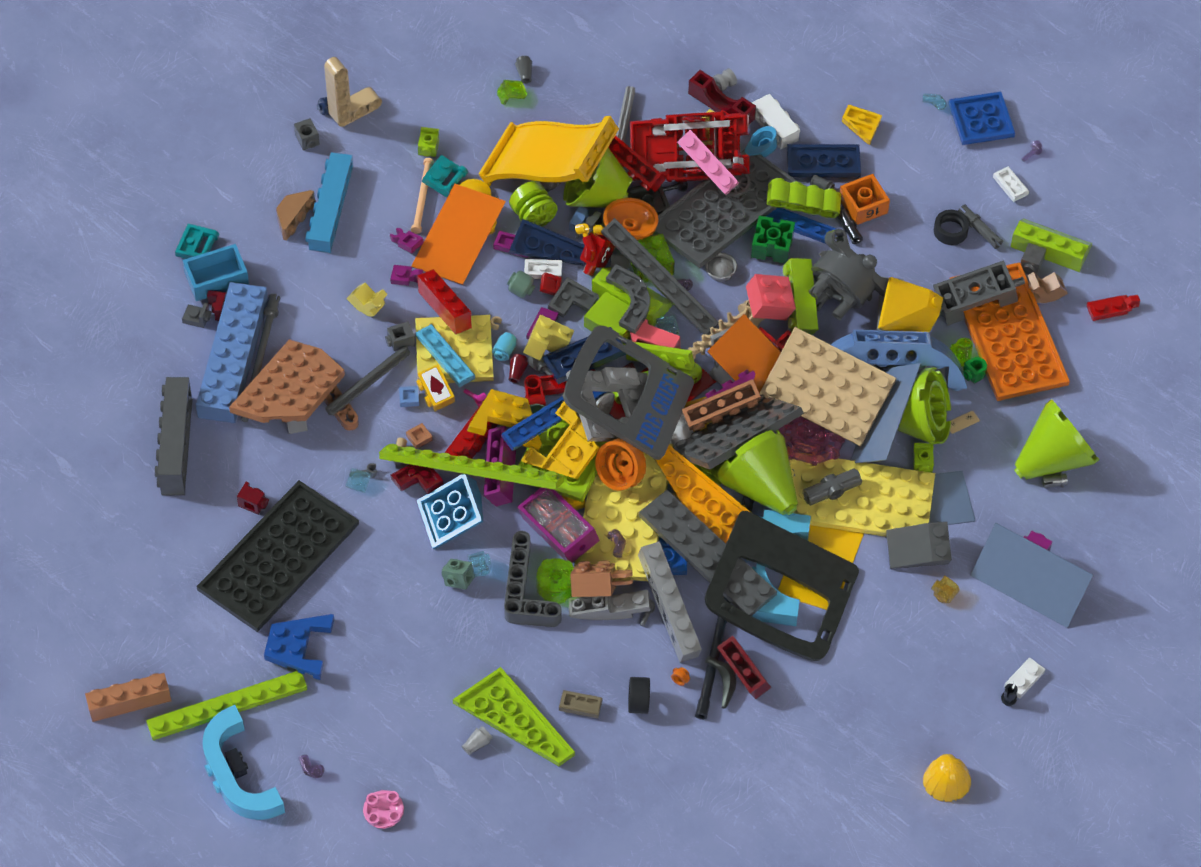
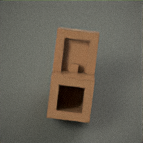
M1035 272L1027 275L1030 281L1028 286L1033 292L1037 303L1056 301L1068 294L1062 278L1055 272L1043 279Z

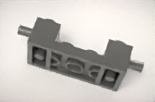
M1003 260L934 284L933 288L935 293L943 297L940 314L944 317L948 326L965 320L964 311L997 300L1000 307L1018 302L1016 287L1025 284L1023 276L1012 280ZM974 286L979 287L977 291H971L970 289Z

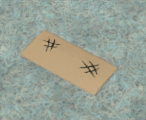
M970 411L950 420V432L953 434L980 420L974 411Z

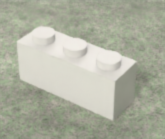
M768 94L752 102L756 105L755 119L762 127L772 126L776 129L777 146L780 150L787 147V144L799 141L800 128L798 124L790 119L788 112L780 107L777 99Z

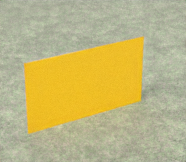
M810 525L808 541L853 563L864 533ZM783 575L778 591L791 598L800 599L802 603L827 610L828 601L825 598ZM842 582L841 589L844 588L846 582Z

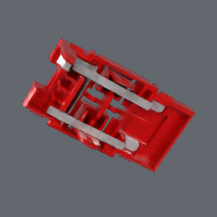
M722 111L666 115V119L654 118L644 121H630V148L667 178V182H672V180L676 182L711 180L689 155L686 156V161H684L683 154L679 155V151H684V149L679 147L677 142L683 137L684 129L685 134L691 130L701 142L713 141V145L705 146L708 149H713L714 156L733 176L750 174V156L740 153V136L750 135L748 114L734 113L726 115ZM632 178V181H640V179H639V178H636V179L634 180V179Z

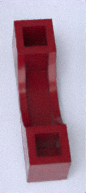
M699 70L689 80L688 94L716 112L724 110L729 114H748L749 125L755 120L756 105L744 97L738 100L727 97L718 88L714 78L702 70Z

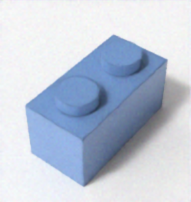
M581 207L577 208L569 222L570 231L576 232L575 226L586 222L590 216L589 210Z

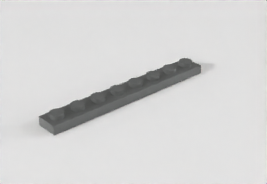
M615 218L601 230V233L702 334L708 335L711 327L716 328L719 325V322Z

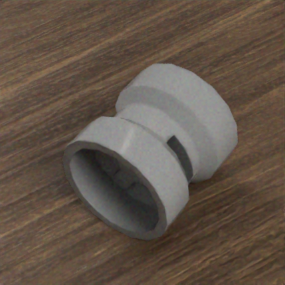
M729 68L724 70L722 74L713 76L721 92L726 90L728 86L732 87L737 84L736 76Z

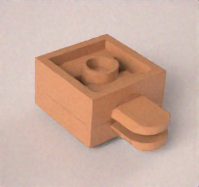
M581 561L575 565L570 574L572 597L612 596L617 585L633 584V578H631L633 571L616 570L615 563H610V561H599L598 564Z

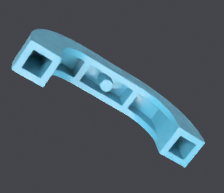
M236 705L222 710L209 722L203 735V751L207 763L204 767L208 776H213L215 780L212 783L216 793L220 792L228 807L245 818L264 820L285 813L284 803L276 787L262 793L253 794L245 792L238 786L221 749L229 737L245 731L244 723Z

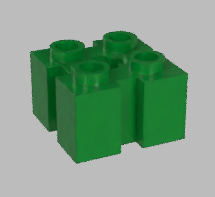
M759 216L752 243L751 258L766 260V257H771L773 262L785 264L789 259L795 222L781 219L780 223L773 222L771 217Z

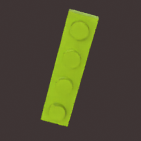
M634 342L666 361L672 367L693 370L696 366L692 350ZM626 355L627 360L640 362L630 355Z

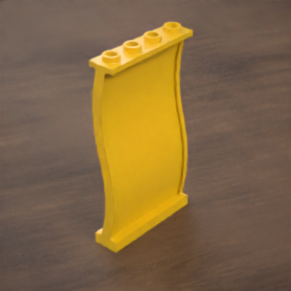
M604 116L601 122L587 125L549 121H535L515 125L513 122H510L480 170L479 176L488 186H491L495 180L508 178L540 182H566L580 179L582 182H588L619 128L611 116Z

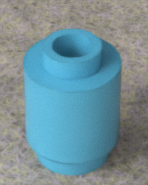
M506 332L497 340L492 350L497 360L506 361L510 358L517 345V339L513 334Z

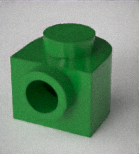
M974 357L964 362L963 374L967 381L971 380L975 384L984 379L987 362L983 358Z

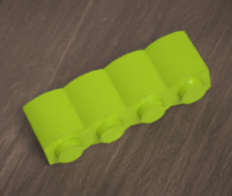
M775 178L768 184L767 205L791 211H802L826 218H836L840 214L841 193L831 188L823 190L817 185L805 186L801 182L789 183L782 178Z

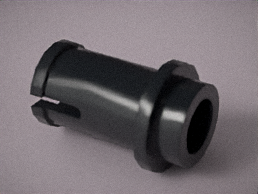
M1013 684L1005 686L1001 701L1006 706H1012L1017 701L1016 694L1018 688L1016 685L1014 689L1012 688Z

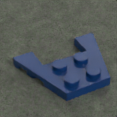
M334 614L271 624L264 659L285 668L289 666L297 669L298 673H307L313 675L314 679L320 680L324 666L323 661L304 659L310 632L331 633L334 624Z

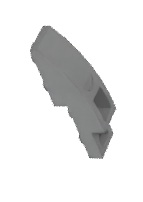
M648 590L612 596L569 598V615L571 618L626 619L633 618V613L651 611Z

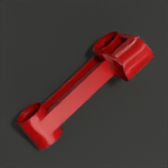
M529 375L525 378L524 382L525 398L528 399L529 405L541 404L546 406L545 395L562 394L567 381L558 384L553 375Z

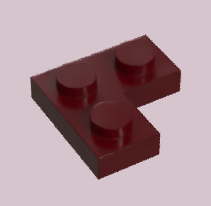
M409 464L390 475L391 480L400 491L419 483L426 493L429 494L444 485L443 479L433 468Z

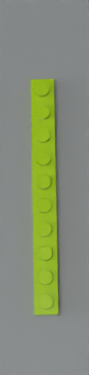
M388 444L379 452V459L554 490L564 482V475L557 474L554 471L545 472L539 471L537 468L528 469L522 468L519 465H504L501 462H487L484 459L475 460L466 456H452L449 453H435L431 450H418L414 447H400L397 444Z

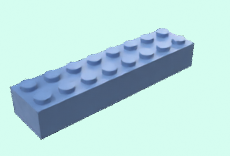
M230 282L196 403L198 418L236 423L237 415L230 413L229 407L245 389L264 318L263 311L268 303L267 287Z

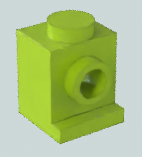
M421 127L418 155L436 157L439 145V129Z
M914 443L912 453L913 470L933 473L934 444Z

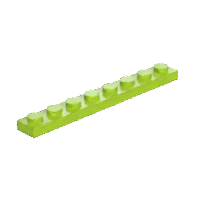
M295 671L148 719L146 722L154 741L208 723L219 712L233 705H236L238 712H242L308 689L303 674Z

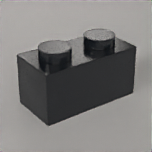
M237 748L225 752V758L235 779L246 775L248 766L242 760L243 755L241 751L238 752Z

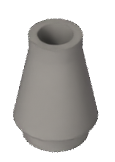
M481 726L479 729H475L465 744L462 745V748L468 755H471L473 752L488 745L492 736Z

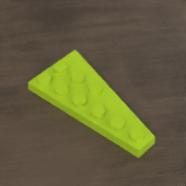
M501 667L452 699L453 704L558 767L575 756V751Z

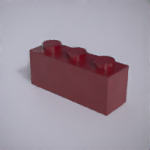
M733 635L717 647L755 699L772 688Z

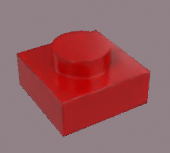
M544 272L541 277L540 292L555 296L561 286L562 277Z

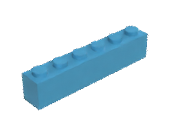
M331 152L330 158L326 159V173H323L321 177L322 188H318V202L314 203L313 212L315 214L314 217L311 216L309 226L311 229L306 233V242H308L309 250L331 253L353 170L352 155Z

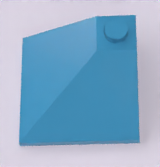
M467 474L456 477L417 500L433 549L442 546L483 522L482 496L476 480Z

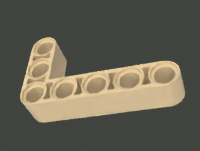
M331 57L325 62L328 111L340 127L354 122L381 106L382 99L371 87L364 88L350 96L348 70L337 57Z

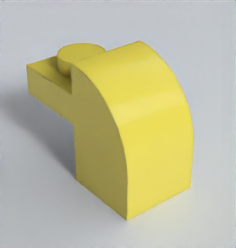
M364 282L357 286L346 299L358 311L366 316L373 317L385 305L383 299L388 294L383 289L375 293Z

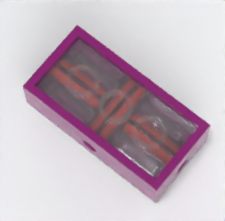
M541 487L517 507L522 518L569 565L600 541L595 529L554 489Z

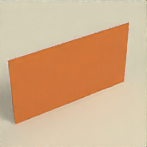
M454 184L411 267L422 269L425 272L434 269L440 277L463 285L506 201Z
M745 314L707 351L735 381L739 379L738 375L748 369L749 372L754 371V383L759 393L781 354Z

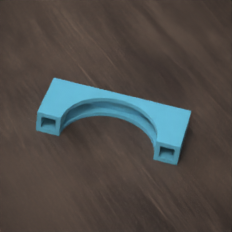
M764 510V516L761 518L808 541L811 516L794 513L782 515L776 511ZM757 564L756 567L752 566V569L777 591V595L753 614L752 617L762 622L796 626L800 599L791 598L778 591L769 581L764 566Z

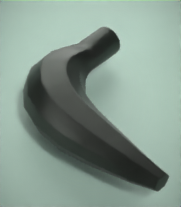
M708 656L705 662L716 668L722 677V708L725 709L736 688V674L729 664Z

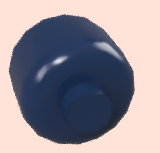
M327 97L320 98L316 106L317 110L321 115H330Z

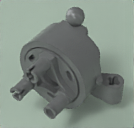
M835 229L828 231L825 235V243L832 251L827 250L819 253L821 257L811 268L816 283L809 290V294L816 299L817 311L820 310L828 299L834 298L841 302L832 312V315L841 321L849 309H860L866 300L871 301L874 290L885 297L888 278L881 277L875 272L877 265L875 256L856 254L850 248L847 234L844 230Z

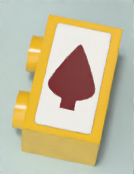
M438 364L417 373V386L420 391L424 390L426 397H424L428 407L433 408L434 412L455 402V396Z

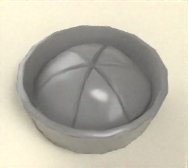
M719 253L705 264V269L713 280L723 282L729 280L737 270V263L731 255Z

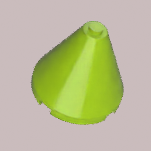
M936 367L925 368L917 374L897 431L930 444H943L949 436L951 421H946L947 411H951L949 391L941 371H934Z
M1051 399L1045 404L1014 464L1017 467L1014 471L1020 479L1025 477L1027 480L1094 465L1100 459L1062 410Z
M769 430L754 437L736 450L737 456L731 463L729 460L723 463L717 473V478L722 485L782 515H790L796 511L798 501L786 442L779 430H776L777 434Z

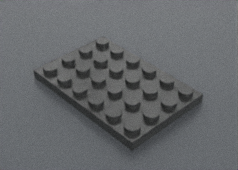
M760 395L761 401L758 402L757 406L750 409L748 407L740 409L741 412L734 416L728 414L722 417L723 420L718 423L712 424L710 422L706 428L693 432L685 440L678 441L673 448L689 462L710 470L736 455L735 451L754 437L769 430L774 432L804 413L800 406L773 397L765 398L764 395Z

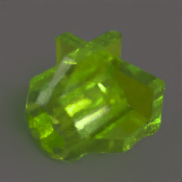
M964 337L958 339L950 347V350L960 362L961 367H964V362L972 358L973 342Z

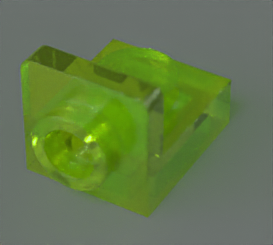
M503 80L497 90V96L501 104L504 105L509 98L525 99L528 95L522 81Z

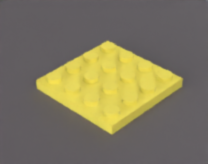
M490 315L471 316L472 328L456 335L440 317L415 318L416 332L430 324L433 325L475 374V379L470 382L494 381ZM416 337L417 373L438 364L447 383H455Z

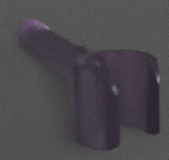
M1039 140L1034 141L1030 145L1032 150L1021 158L1023 162L1034 154L1039 155L1042 153V144Z

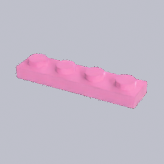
M691 130L677 142L725 195L739 184V181Z

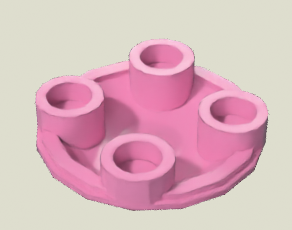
M380 790L367 795L363 813L370 825L386 829L393 827L400 821L404 813V805L397 792Z

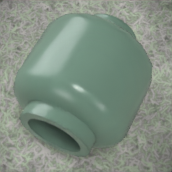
M523 271L513 272L507 282L508 290L520 298H524L527 294L530 296L536 287L533 285L534 278Z

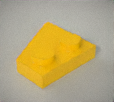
M849 104L842 117V122L869 145L882 120V115Z

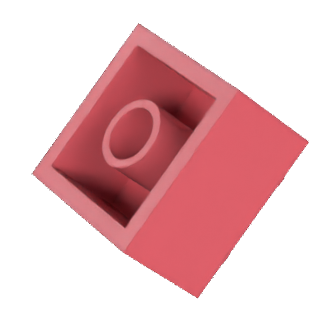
M755 274L746 285L753 318L787 320L796 309L789 277Z

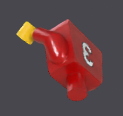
M583 223L575 226L576 233L583 234L582 240L585 245L580 260L586 263L583 272L593 276L596 268H605L615 246L601 233V230L604 228L602 225H594L593 233H589V225Z

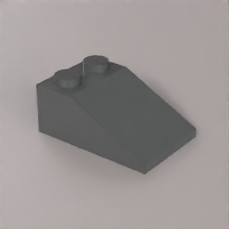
M948 522L925 523L886 530L890 569L947 565L952 560Z

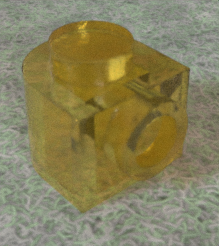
M946 576L940 581L936 580L931 588L934 591L933 595L941 603H950L960 591L958 585Z

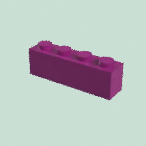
M506 426L488 430L487 462H501L504 465L510 466L515 465L516 449L512 451L501 437L502 433L508 430ZM485 477L484 497L496 507L512 503L514 482Z

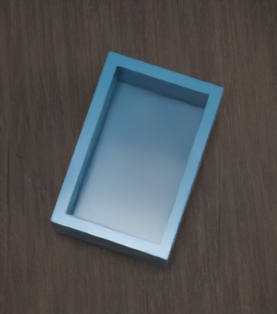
M236 244L182 260L184 273L196 301L206 299L208 291L227 292L230 282L249 285L248 272Z

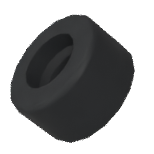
M630 677L628 712L648 714L650 678Z

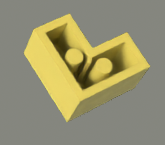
M540 315L523 353L541 360L545 350L553 352L567 346L574 330Z

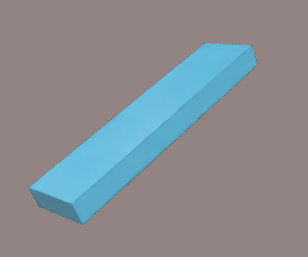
M432 324L416 332L417 339L459 388L475 379V374Z

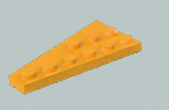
M669 445L663 458L654 460L680 502L726 544L740 512L749 510Z

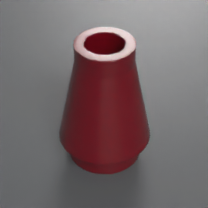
M514 354L510 359L508 379L510 382H520L528 366V358L526 356Z

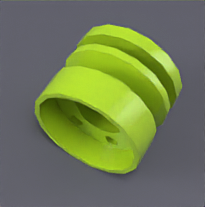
M530 181L521 185L513 192L509 200L510 207L519 216L520 221L524 219L541 227L552 221L558 211L556 203L539 181Z

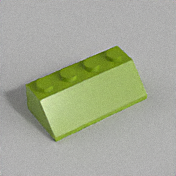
M1023 218L1018 222L1010 246L1022 252H1025L1028 243L1046 248L1044 260L1080 272L1092 247V243Z
M602 268L592 279V291L598 294L599 298L605 292H608L630 305L631 299L626 292L606 282V277L612 268ZM647 287L650 296V309L646 319L649 325L655 327L673 304L664 296Z

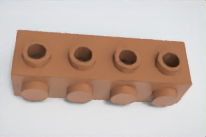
M752 379L682 409V414L689 430L699 431L705 428L707 423H718L723 420L722 417L728 414L734 416L740 413L742 408L748 407L750 409L757 406L758 402L761 401V396Z
M155 673L149 677L136 678L130 682L113 684L104 689H94L89 693H85L92 722L171 701L165 673Z

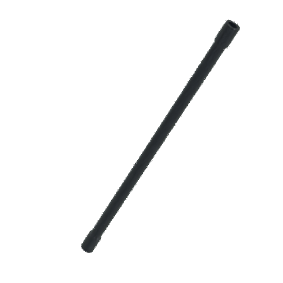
M743 496L741 505L752 513L754 500ZM723 596L724 600L731 604V602ZM719 616L709 656L716 660H719L720 651L717 647L723 642L727 623L726 620ZM707 664L702 691L695 717L702 720L707 719L716 668Z

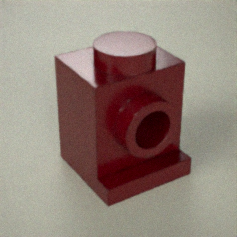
M247 481L237 495L238 507L257 515L260 514L262 509L267 507L269 499L265 497V493L262 490L250 487V483Z

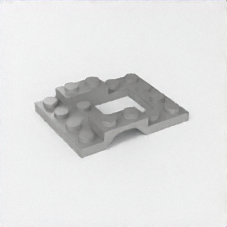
M605 367L601 371H588L582 387L581 398L598 408L592 391L618 392L626 416L618 421L627 423L641 397L647 380V373L637 372L636 368ZM571 370L566 373L567 379ZM579 414L588 441L609 442L619 438Z

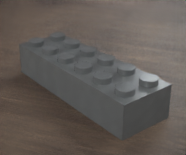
M166 377L165 385H162L164 401L160 402V411L163 413L162 417H159L161 433H158L157 442L160 447L156 450L158 466H155V477H157V488H160L161 495H185L193 397L189 377Z

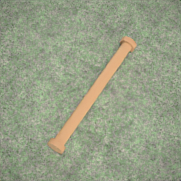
M425 158L423 161V177L434 164V160L431 158ZM421 182L414 224L411 226V232L415 234L422 232L421 222L428 186Z

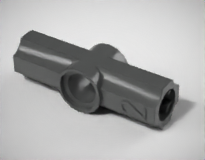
M853 468L837 476L835 474L827 475L820 483L803 489L804 500L810 506L828 498L835 500L842 496L845 491L862 484L860 473Z

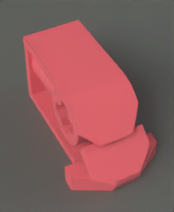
M647 319L644 320L636 334L630 332L633 342L680 349V336L649 325Z

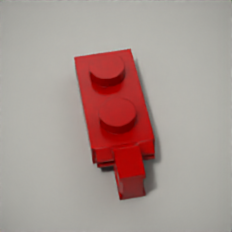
M1121 295L1087 302L1086 306L1092 321L1128 314L1133 308L1139 307L1140 298L1138 295H1131L1129 297Z

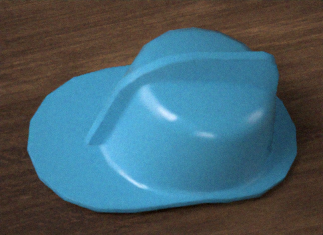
M772 126L758 129L753 133L747 144L745 153L750 156L760 154L763 157L773 153L777 148L776 129Z

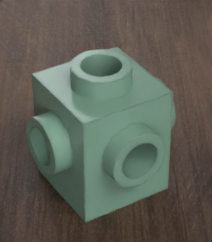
M450 559L442 568L445 586L466 590L475 578L472 562Z

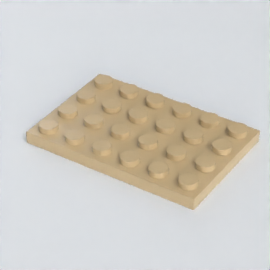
M794 327L759 394L764 395L765 398L773 397L800 406L804 413L801 417L861 447L897 378Z

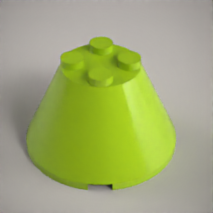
M607 148L588 182H582L580 179L566 181L563 200L570 207L606 208L611 202L628 197L627 189L632 183V178L626 173L611 150Z

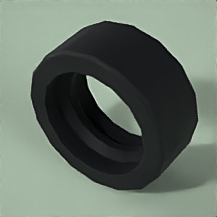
M944 210L935 219L934 235L943 244L958 245L967 238L969 220L965 214L958 210ZM950 221L956 222L962 227V230L958 233H949L941 228V224Z

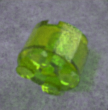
M560 558L542 561L536 573V589L544 601L562 604L572 597L570 574L574 569L573 564L568 560Z

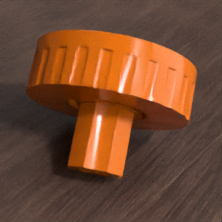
M617 438L603 444L596 454L595 466L599 478L607 487L622 491L641 482L646 472V459L641 450L621 438Z

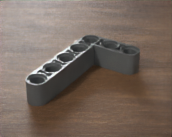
M518 531L514 534L512 540L504 602L505 619L512 624L556 627L562 621L560 604L551 601L524 599L531 540L528 532Z

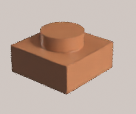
M423 423L406 431L407 438L416 449L433 441L432 435Z

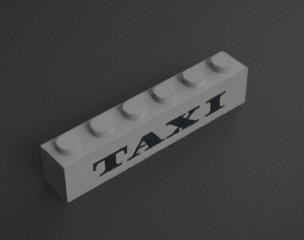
M660 541L641 547L638 557L679 662L698 657L702 649Z

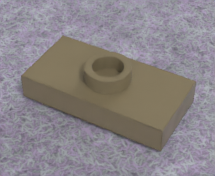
M563 690L559 711L599 718L603 698Z

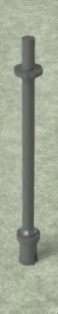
M277 294L269 295L267 307L263 311L266 319L250 383L261 371L273 318H276L279 313L278 306L281 297L277 296ZM241 416V421L248 422L249 418Z

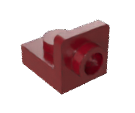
M208 291V304L212 305L211 311L214 313L215 321H219L226 293Z

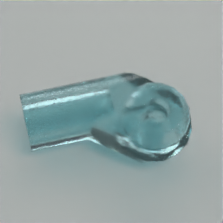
M923 93L922 102L932 103L938 110L945 109L946 101L941 95Z

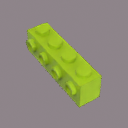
M790 258L783 266V275L789 277L796 309L788 319V328L791 333L794 327L810 335L819 330L816 299L809 294V290L814 286L813 271L811 270L812 259Z

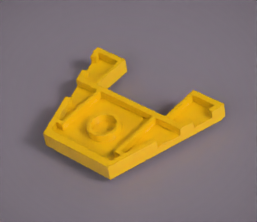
M491 389L467 431L484 436L487 429V421L510 428L532 415L528 399ZM539 435L523 444V446L528 448L532 446L536 450H540L542 443Z
M563 401L555 414L570 424L547 457L531 446L521 461L578 479L600 447L596 441L587 440L579 415Z

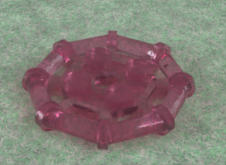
M801 416L779 428V431L785 438L789 460H799L810 463L812 466H817V464L831 459H838L842 444L846 439L831 431L826 433L825 430L827 429ZM787 442H791L792 448L787 444ZM829 442H835L834 446L830 445ZM799 451H800V452H804V453L811 454V456H810V455H806V454L799 453Z

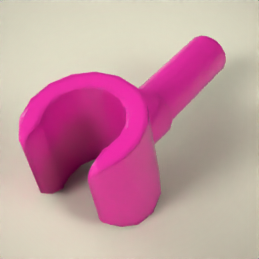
M468 389L463 391L474 399L478 407L487 397L485 393L476 395Z

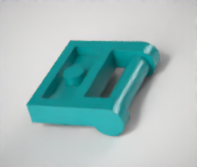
M440 155L423 177L422 182L443 196L448 197L454 184H458L462 177L464 178L468 174V169ZM451 172L456 174L447 186L442 185Z
M187 224L176 248L175 255L188 259L210 252L220 234L213 229ZM203 237H208L202 253H197Z

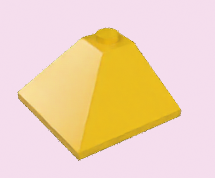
M889 277L878 329L881 331L930 333L940 315L943 297L930 289Z

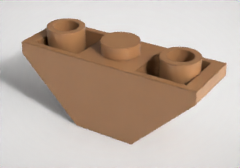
M308 190L286 195L277 206V220L283 240L287 241L295 233L297 226L305 220L309 210L314 208V203L316 202L314 191Z

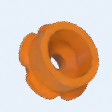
M683 667L673 669L671 678L676 684L684 686L685 683L690 681L688 670Z

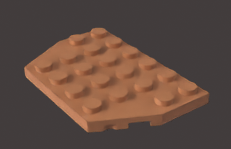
M289 339L230 405V413L262 423H269L273 419H282V422L306 421L345 376L344 369L322 349Z

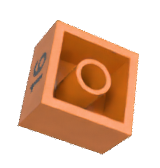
M874 174L840 186L841 203L848 210L850 217L857 225L888 214L890 199Z

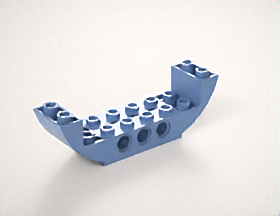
M853 330V333L841 337L831 344L868 364H876L878 367H886L887 365H895L897 367L921 363L920 368L933 366L942 369L945 366L947 387L955 391L967 389L963 370L957 357L945 344L929 336V332Z

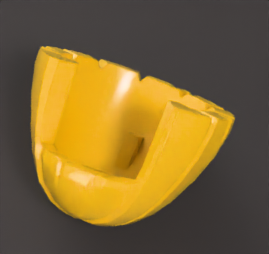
M943 754L932 761L923 775V785L926 788V792L930 796L933 795L934 799L942 802L944 800L945 802H952L953 800L957 801V799L963 798L969 792L971 776L967 766L961 759H957L952 754Z

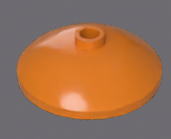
M617 199L611 202L604 210L603 222L605 226L615 218L636 240L649 237L658 226L656 210L650 204L640 199Z

